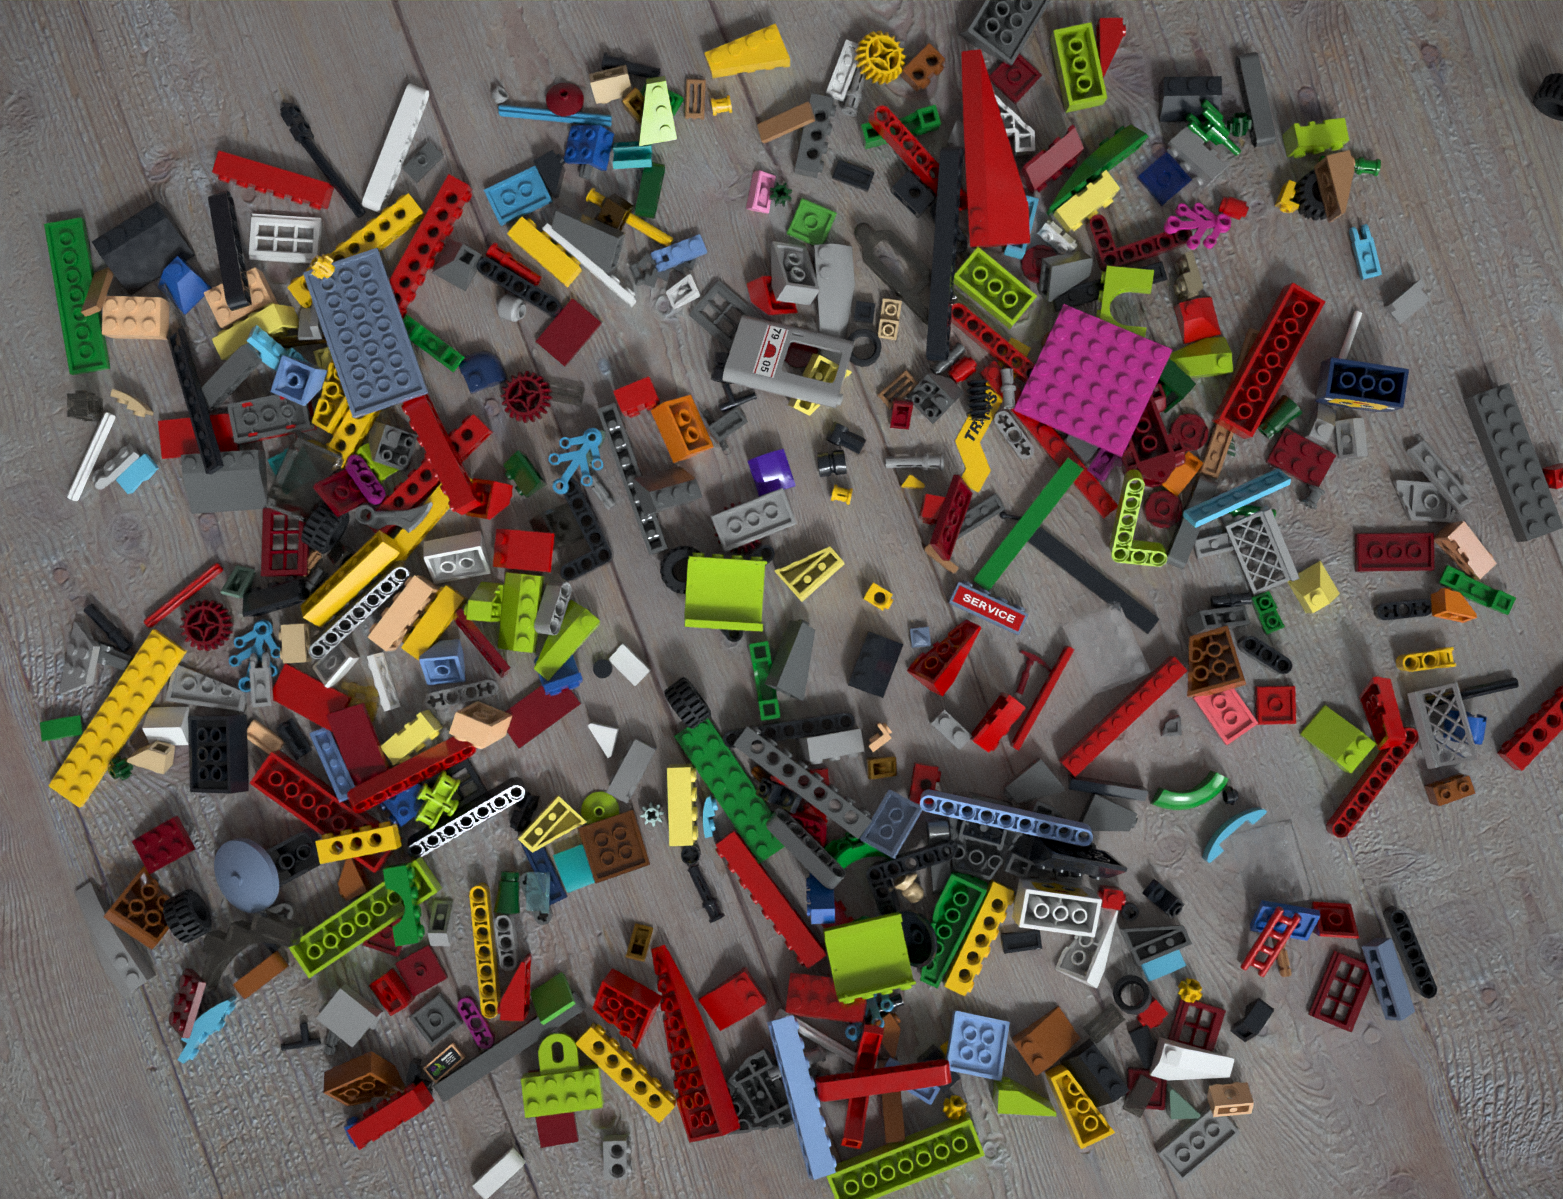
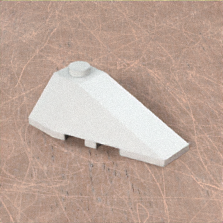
M1101 907L1095 937L1075 935V940L1069 947L1066 946L1062 951L1055 970L1079 982L1097 988L1105 970L1118 911Z
M1159 1037L1149 1075L1165 1080L1230 1077L1234 1058Z

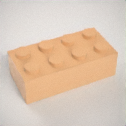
M419 575L410 576L404 584L406 586L404 590L394 596L392 600L394 603L391 607H387L382 612V619L379 623H374L370 628L368 638L383 650H396L402 643L403 638L411 631L416 620L424 614L426 606L436 598L439 587L426 577Z

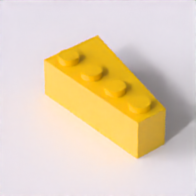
M776 23L704 53L712 78L737 75V73L742 72L751 73L763 69L771 70L776 67H790V57Z
M332 359L329 363L326 381H324L322 386L323 391L312 419L313 424L331 434L342 423L344 412L350 409Z
M1060 1064L1044 1072L1073 1142L1080 1149L1115 1133L1067 1068Z

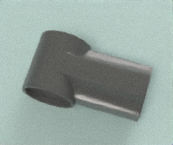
M98 641L100 651L97 663L110 665L125 671L134 656L115 649L116 647L109 643Z

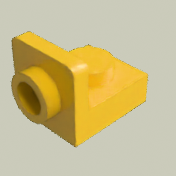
M1291 180L1283 184L1275 206L1279 207V210L1284 213H1293L1299 207V204L1291 201L1296 193L1294 189L1296 182Z

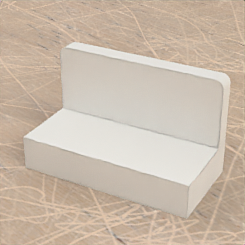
M625 643L609 658V661L634 686L651 671Z

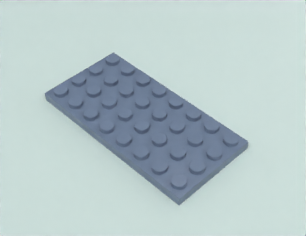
M378 248L333 262L332 265L335 266V270L329 278H317L311 274L312 270L303 272L354 419L428 394Z

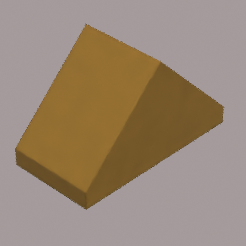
M635 87L622 100L624 109L641 125L644 97Z
M896 757L866 758L867 777L869 780L897 776Z
M635 923L626 958L645 962L653 927Z

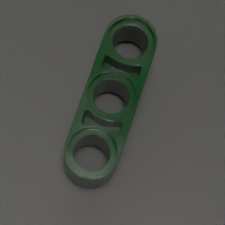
M652 162V167H644L635 215L655 219L665 174V164Z

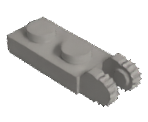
M129 443L126 447L121 448L112 460L106 462L104 468L94 472L91 478L96 489L99 490L105 488V486L107 487L139 458L138 451L133 444Z
M263 652L262 654L263 668H258V656L256 653H252L250 655L251 669H249L252 707L274 706L269 653Z

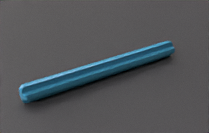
M499 105L498 108L499 115L503 117L601 125L606 127L612 125L611 115L577 112L571 116H558L549 109Z

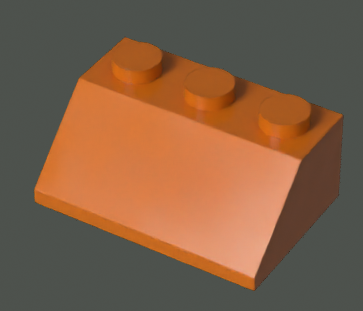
M691 395L663 402L651 410L673 463L686 460L714 447Z

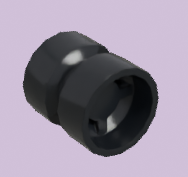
M715 352L713 364L716 367L711 372L710 379L712 381L734 384L723 381V373L729 353Z
M844 449L833 451L832 454L828 452L817 453L820 478L829 477L832 473L835 475L847 474Z

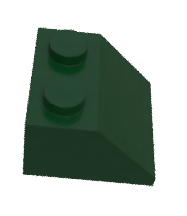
M1170 358L1157 384H1161L1166 396V408L1163 412L1167 413L1196 385L1191 377L1184 373Z
M520 450L516 451L503 465L506 469L504 471L505 475L510 481L512 479L517 484L515 489L521 496L524 495L529 498L547 485L526 454Z

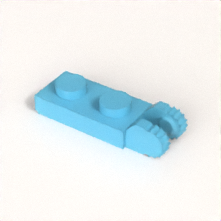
M1367 224L1361 226L1363 240L1359 239L1358 231L1355 227H1351L1349 230L1360 280L1382 275L1374 239L1371 237Z

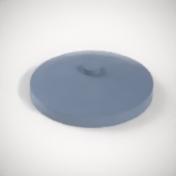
M247 838L232 839L218 849L214 860V872L218 886L225 898L233 906L247 913H258L270 907L278 895L279 878L274 862L269 854L259 844Z

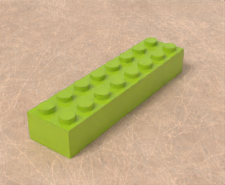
M422 857L411 863V867H414L415 870L414 886L418 888L417 905L442 889V886ZM384 881L290 944L288 948L308 978H311L403 916L405 912L403 899L397 892L386 889Z
M967 1112L964 1117L960 1116L959 1120L949 1119L906 1136L903 1142H891L836 1164V1173L826 1177L835 1199H876L983 1157L985 1153L969 1112Z

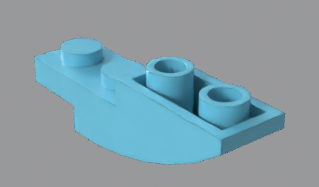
M256 325L251 329L246 341L259 351L258 354L262 362L275 371L278 370L282 355L308 362L293 348L286 351L259 326Z
M232 996L223 1000L194 1022L190 1038H181L187 1045L177 1059L184 1064L190 1059L193 1060L199 1052L197 1048L200 1043L203 1044L209 1035L223 1028L226 1023L224 1021L226 1015H230L236 1007L234 1002L237 997Z

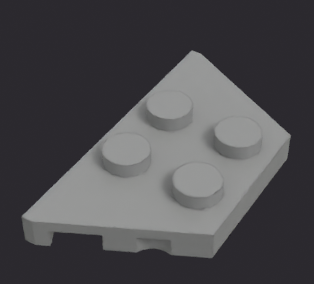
M1393 481L1408 520L1449 523L1455 515L1454 509L1431 482ZM1462 485L1466 491H1469L1470 485Z
M74 621L70 643L67 648V657L63 666L59 694H69V691H77L82 689L83 686L87 687L93 683L100 646L97 641H94L90 632L84 631V624L82 622Z

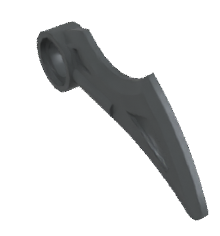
M429 502L406 510L376 511L370 505H363L356 510L355 516L358 522L367 524L376 530L387 525H397L409 533L425 519L433 503ZM364 509H368L371 512L369 520H364L361 517V512Z

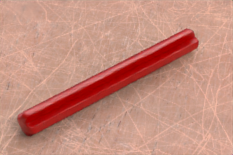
M214 563L146 617L143 621L148 628L155 626L223 571V567L219 563Z

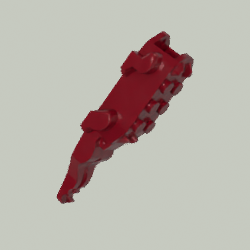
M1156 384L1121 458L1123 475L1125 476L1130 470H1138L1141 472L1144 484L1147 487H1158L1164 484L1173 470L1185 464L1186 449L1181 436L1177 437L1176 434L1167 435L1160 416V412L1166 408V396L1161 384Z

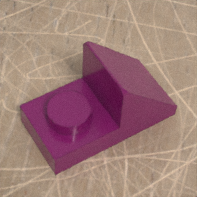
M1101 449L1087 471L1101 481H1105L1115 466L1121 467V457Z

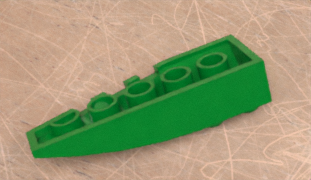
M1130 124L1126 128L1121 126L1114 132L1115 136L1111 139L1107 137L1098 144L1100 147L1077 168L1059 191L1046 212L1047 215L1052 214L1074 195L1084 190L1090 182L1093 183L1105 170L1107 172L1141 148L1149 136Z
M951 873L935 905L931 923L937 937V953L930 964L922 967L920 981L938 989L987 892V882L969 874Z

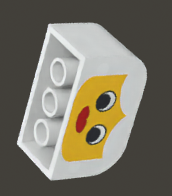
M1032 877L1020 878L1012 918L1019 927L1095 937L1102 899L1094 890L1083 885Z

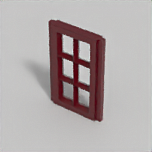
M309 507L263 508L261 576L308 575L309 546L302 542L301 536L303 528L310 517ZM299 514L298 530H288V515ZM274 515H284V530H273ZM273 534H284L283 550H273ZM287 534H298V549H287ZM287 553H297V568L286 569ZM273 554H283V569H272Z
M1333 951L1308 1015L1352 1033L1373 982L1368 964ZM1341 961L1351 965L1346 979L1336 976ZM1354 967L1365 970L1359 985L1349 981ZM1334 979L1344 983L1338 998L1328 994ZM1347 985L1357 988L1352 1003L1342 1000ZM1326 998L1336 1002L1331 1016L1321 1013ZM1339 1004L1350 1007L1344 1022L1334 1018Z
M1180 998L1168 1040L1213 1052L1226 1010L1195 1000L1192 1003ZM1190 1006L1200 1009L1195 1024L1185 1021ZM1203 1010L1213 1013L1209 1028L1199 1025ZM1184 1025L1194 1028L1189 1043L1179 1040ZM1197 1029L1208 1032L1203 1047L1193 1044Z

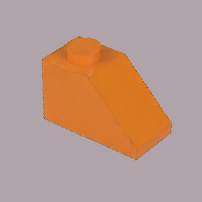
M1441 588L1438 592L1431 594L1432 616L1460 623L1477 618V614L1460 592L1452 591L1451 588Z

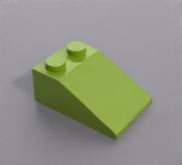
M1326 705L1319 710L1300 733L1303 738L1336 766L1348 773H1352L1376 745L1362 731Z
M1002 1076L1001 1081L994 1080L993 1104L998 1114L1056 1117V1111L1050 1100L1011 1080L1009 1077Z

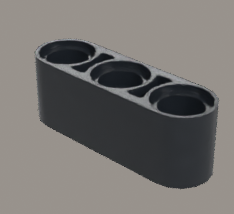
M1242 636L1238 640L1237 646L1241 652L1272 672L1287 674L1291 671V660L1258 638ZM1248 639L1252 642L1250 649L1245 647V642ZM1263 650L1268 652V657L1265 660L1261 657ZM1280 660L1284 662L1282 670H1279L1277 666Z

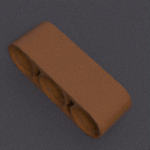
M276 951L235 982L233 986L245 1000L289 965L279 951Z

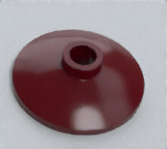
M572 83L556 84L546 94L548 109L558 116L574 115L584 104L582 90Z

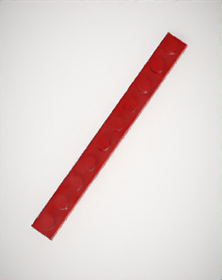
M994 360L979 374L984 380L990 381L987 384L1003 401V392L1000 390V387H1002V368ZM1017 386L1016 391H1014L1015 405L1022 394ZM1014 408L1010 409L1059 468L1069 458L1084 469L1073 484L1102 519L1118 507V504L1096 478L1087 471L1084 464L1052 427L1014 411Z

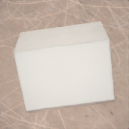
M340 642L325 657L319 659L312 668L325 687H335L360 657L343 642Z
M150 707L142 727L149 744L159 740L171 745H189V707Z

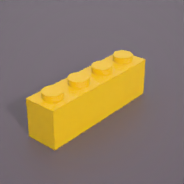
M521 217L507 235L568 288L582 272L579 266L581 263L573 256L569 258L565 254L566 250L560 244L554 245L550 241L552 238L545 231L539 232L536 229L537 225L530 218L526 220Z
M450 585L439 588L435 601L433 603L430 602L424 610L426 612L425 615L416 620L412 633H408L402 640L404 644L401 648L418 661L419 656L438 642L453 621L455 612L462 608L468 600L467 597Z

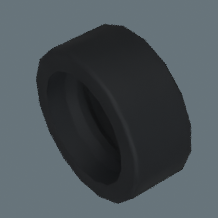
M856 330L850 334L847 340L855 341L859 337H868L874 343L875 349L872 356L867 359L856 357L852 351L850 362L860 367L870 366L880 356L882 349L881 340L872 330Z
M1136 975L1123 976L1113 987L1114 1001L1122 1011L1127 1014L1136 1015L1148 1009L1152 1000V993L1150 987L1142 978ZM1137 984L1143 989V1000L1138 1005L1129 1006L1122 1001L1121 991L1126 985Z

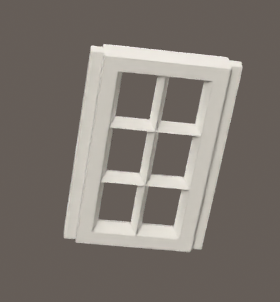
M252 214L249 259L310 264L316 255L320 256L322 219ZM259 225L274 226V236L258 235ZM278 226L294 227L293 238L278 237ZM298 227L314 228L313 239L298 238ZM258 239L273 240V251L257 250ZM277 240L293 241L292 252L277 251ZM297 242L313 243L312 253L297 252Z

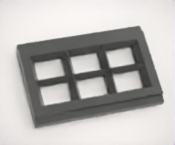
M718 281L691 311L689 316L730 351L734 341L731 337L737 331L739 323L736 324L726 315V312L733 306L742 315L763 318L723 283ZM717 293L729 303L723 311L711 302ZM707 304L719 313L713 322L701 312ZM722 317L734 326L728 335L716 325Z

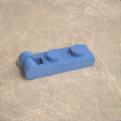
M698 234L666 248L653 251L651 257L656 261L657 271L661 272L707 254V249L701 235ZM667 255L669 261L664 262L662 257Z

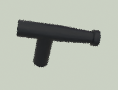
M725 384L722 387L728 402L720 404L719 407L721 412H724L753 399L756 400L757 396L753 392L752 394L735 399L730 384Z
M307 1022L300 1023L302 1040L287 1044L282 1043L281 1050L286 1051L289 1049L321 1045L320 1037L310 1039Z

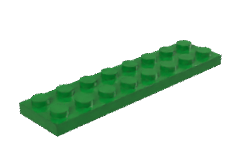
M80 217L46 223L44 228L70 375H79L110 369L105 335H102L101 311L89 316H85L81 312L94 277L85 219Z
M707 718L694 729L687 727L674 737L758 862H763L785 846L766 827L767 820L773 814L762 798L755 795L757 789L729 747L724 744L722 737L710 719Z

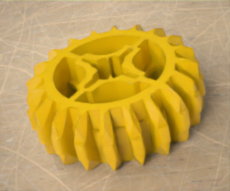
M881 30L876 33L873 31L865 35L858 42V47L855 50L857 55L854 60L859 61L856 67L862 69L860 74H866L865 80L871 78L872 84L877 81L879 85H882L884 82L888 84L902 73V68L906 64L903 60L906 56L901 54L904 48H899L900 41H894L895 35L889 37L888 32L883 34ZM869 47L871 48V51H870L871 57H870V58H869Z

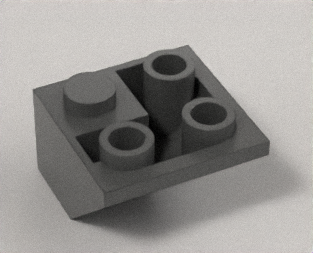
M450 239L432 273L466 292L477 272V262L483 256L466 245Z
M928 373L906 398L913 400V405L934 424L965 392L952 379Z
M374 421L369 437L372 461L407 472L418 435Z

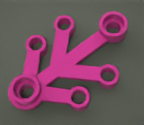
M1183 203L1176 207V215L1179 217L1187 216L1192 221H1181L1176 216H1170L1164 223V230L1169 234L1176 233L1178 230L1197 229L1195 234L1186 242L1187 247L1192 250L1198 247L1206 229L1214 228L1211 235H1208L1203 240V245L1211 249L1217 243L1216 239L1219 234L1226 233L1231 227L1229 216L1225 214L1216 216L1201 203H1196L1191 210ZM1203 215V216H1205V217H1206L1207 219H1209V220H1204V219H1203L1202 217H1200V216Z

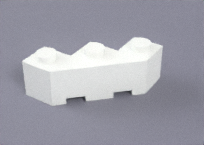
M995 95L1007 136L1014 137L1015 156L1034 155L1035 131Z

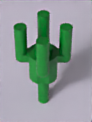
M1207 99L1201 103V106L1204 108L1202 114L1208 119L1204 125L1192 113L1187 115L1186 120L1189 122L1187 127L1194 134L1202 138L1204 143L1210 140L1216 146L1223 144L1235 156L1240 154L1241 150L1228 138L1230 131L1222 121L1223 115Z

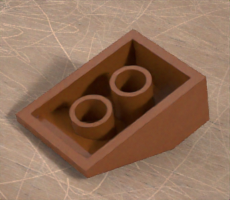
M1057 1006L1011 1039L1033 1073L1037 1076L1052 1066L1080 1037L1060 1007Z

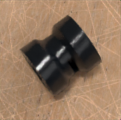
M695 843L692 846H684L681 852L682 861L688 865L697 863L701 855L700 847Z

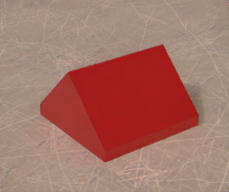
M1312 902L1311 909L1320 911V918L1312 931L1313 933L1323 937L1359 938L1351 904Z
M394 968L368 985L390 1016L406 1008L415 999Z

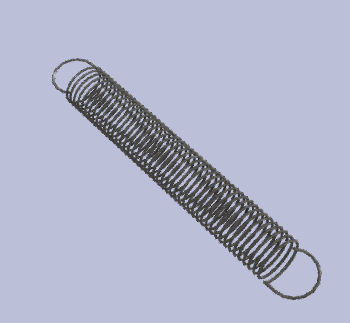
M165 284L164 287L169 303V308L171 310L169 302L170 297L174 318L176 320V312L179 328L180 323L182 328L183 325L184 327H186L187 325L185 321H183L182 315L180 311H178V307L175 301L173 300V297L169 292L167 285ZM162 285L164 298H165V300H166L164 288H163V285Z
M706 409L703 412L700 411L705 421L707 420L708 426L711 425L713 418L712 416L709 417V411L707 410L706 412ZM723 440V444L722 441L721 443H719L720 447L722 446L723 453L724 450H726L724 445L725 440Z

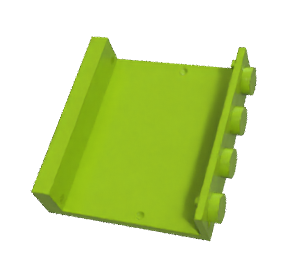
M693 553V556H688L684 627L763 632V623L761 621L765 564H767V561H762L763 557L752 556L751 560H743V556L732 555L731 559H724L722 554H712V558L704 557L705 553Z
M899 912L822 929L839 1002L843 1001V1004L854 1002L855 998L869 999L874 997L873 994L876 993L886 995L892 993L893 989L907 990L912 988L911 985L916 984L911 971L901 925L903 921Z

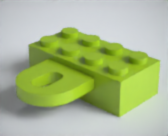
M555 1032L545 1037L538 1051L540 1072L524 1073L522 1075L521 1086L525 1118L603 1108L604 1095L601 1069L597 1064L579 1065L578 1048L575 1040L570 1035L563 1032ZM554 1042H560L563 1045L564 1059L562 1061H556L553 1058L552 1044Z

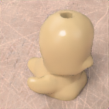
M916 873L896 877L894 881V887L902 890V895L910 903L919 902L924 896L923 888L914 882L917 877Z

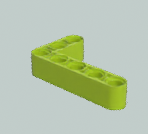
M1135 469L1130 470L1124 476L1109 549L1111 557L1118 563L1160 567L1167 562L1164 546L1158 542L1133 540L1145 484L1141 472ZM1133 480H1138L1136 483H1130Z

